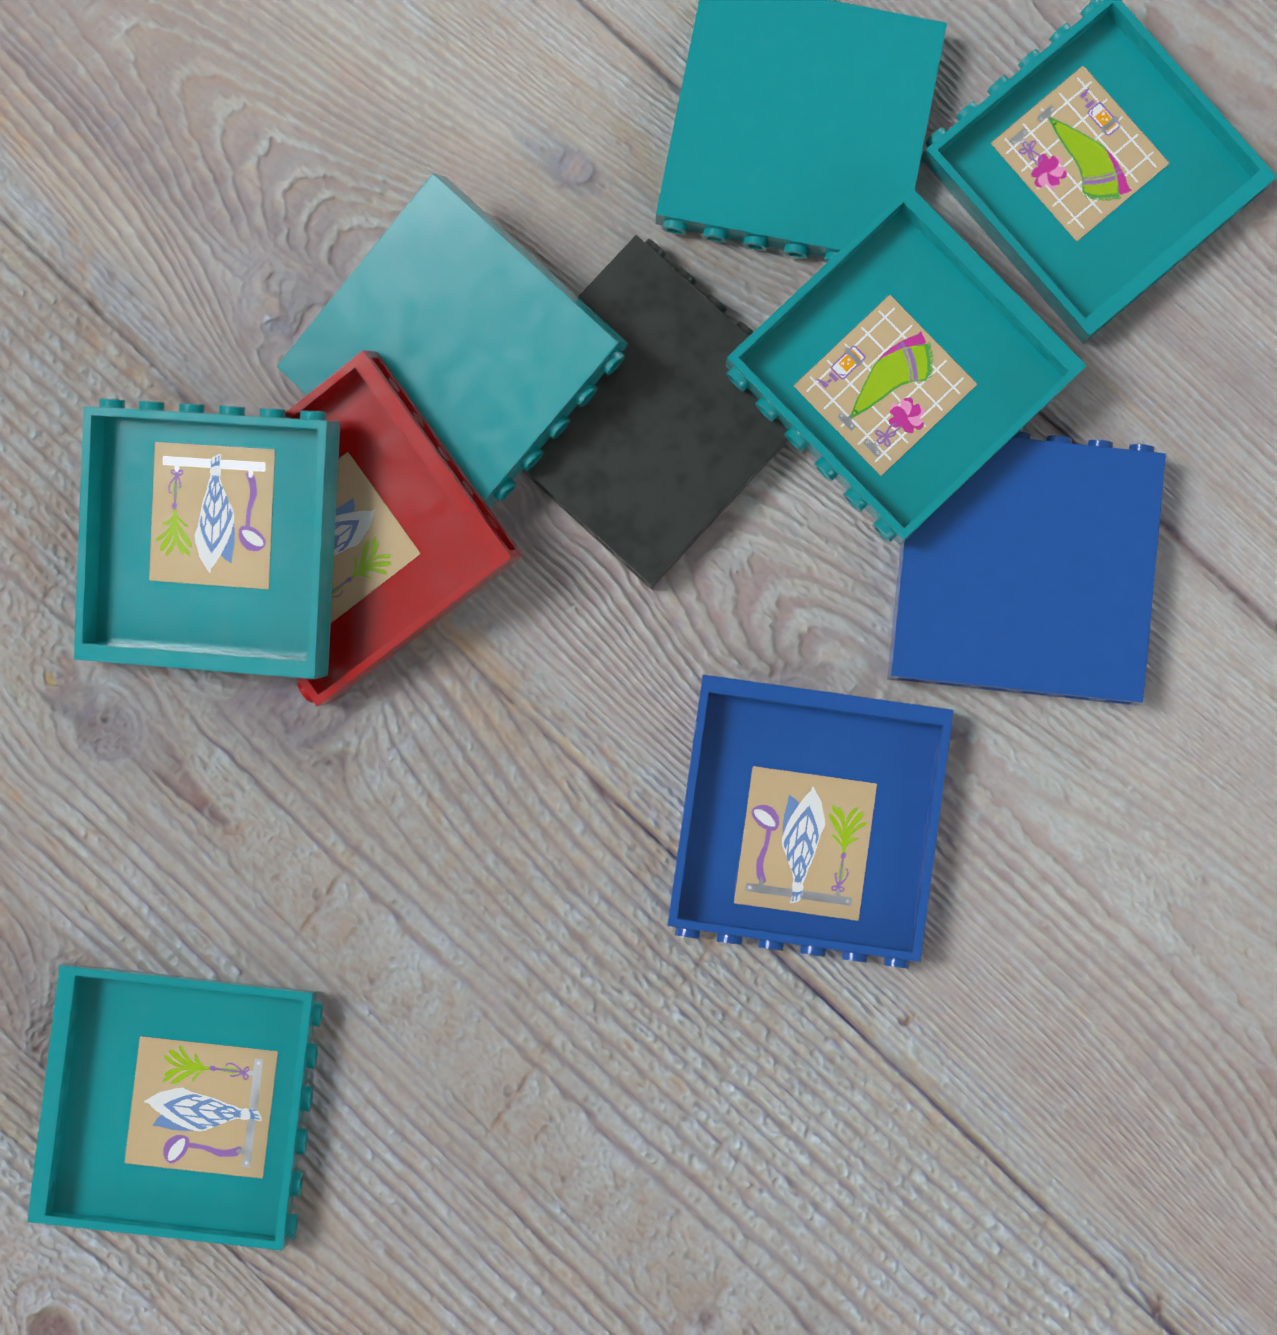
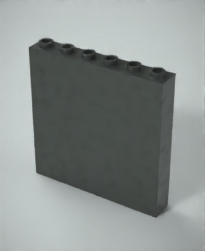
M635 235L578 296L581 301L629 344L622 352L625 358L614 372L609 375L604 373L595 383V386L598 388L595 395L584 406L580 407L577 405L568 415L570 423L557 438L553 439L550 437L540 448L544 452L540 460L527 471L523 468L522 472L648 588L652 589L789 440L784 435L787 429L777 418L773 422L768 420L756 407L755 403L758 399L751 391L746 388L742 392L726 375L729 371L725 366L727 357L753 331L741 321L737 324L732 322L724 314L727 311L726 307L715 296L708 294L705 297L694 287L696 284L695 279L684 268L678 266L674 269L663 259L666 256L665 252L653 240L648 238L644 242L639 236Z

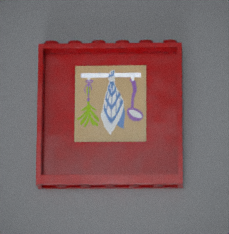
M362 350L285 412V418L300 419V411L326 412L327 421H340L328 676L316 679L297 678L299 681L297 686L300 693L307 701L314 703L317 707L332 703L523 556L376 351Z

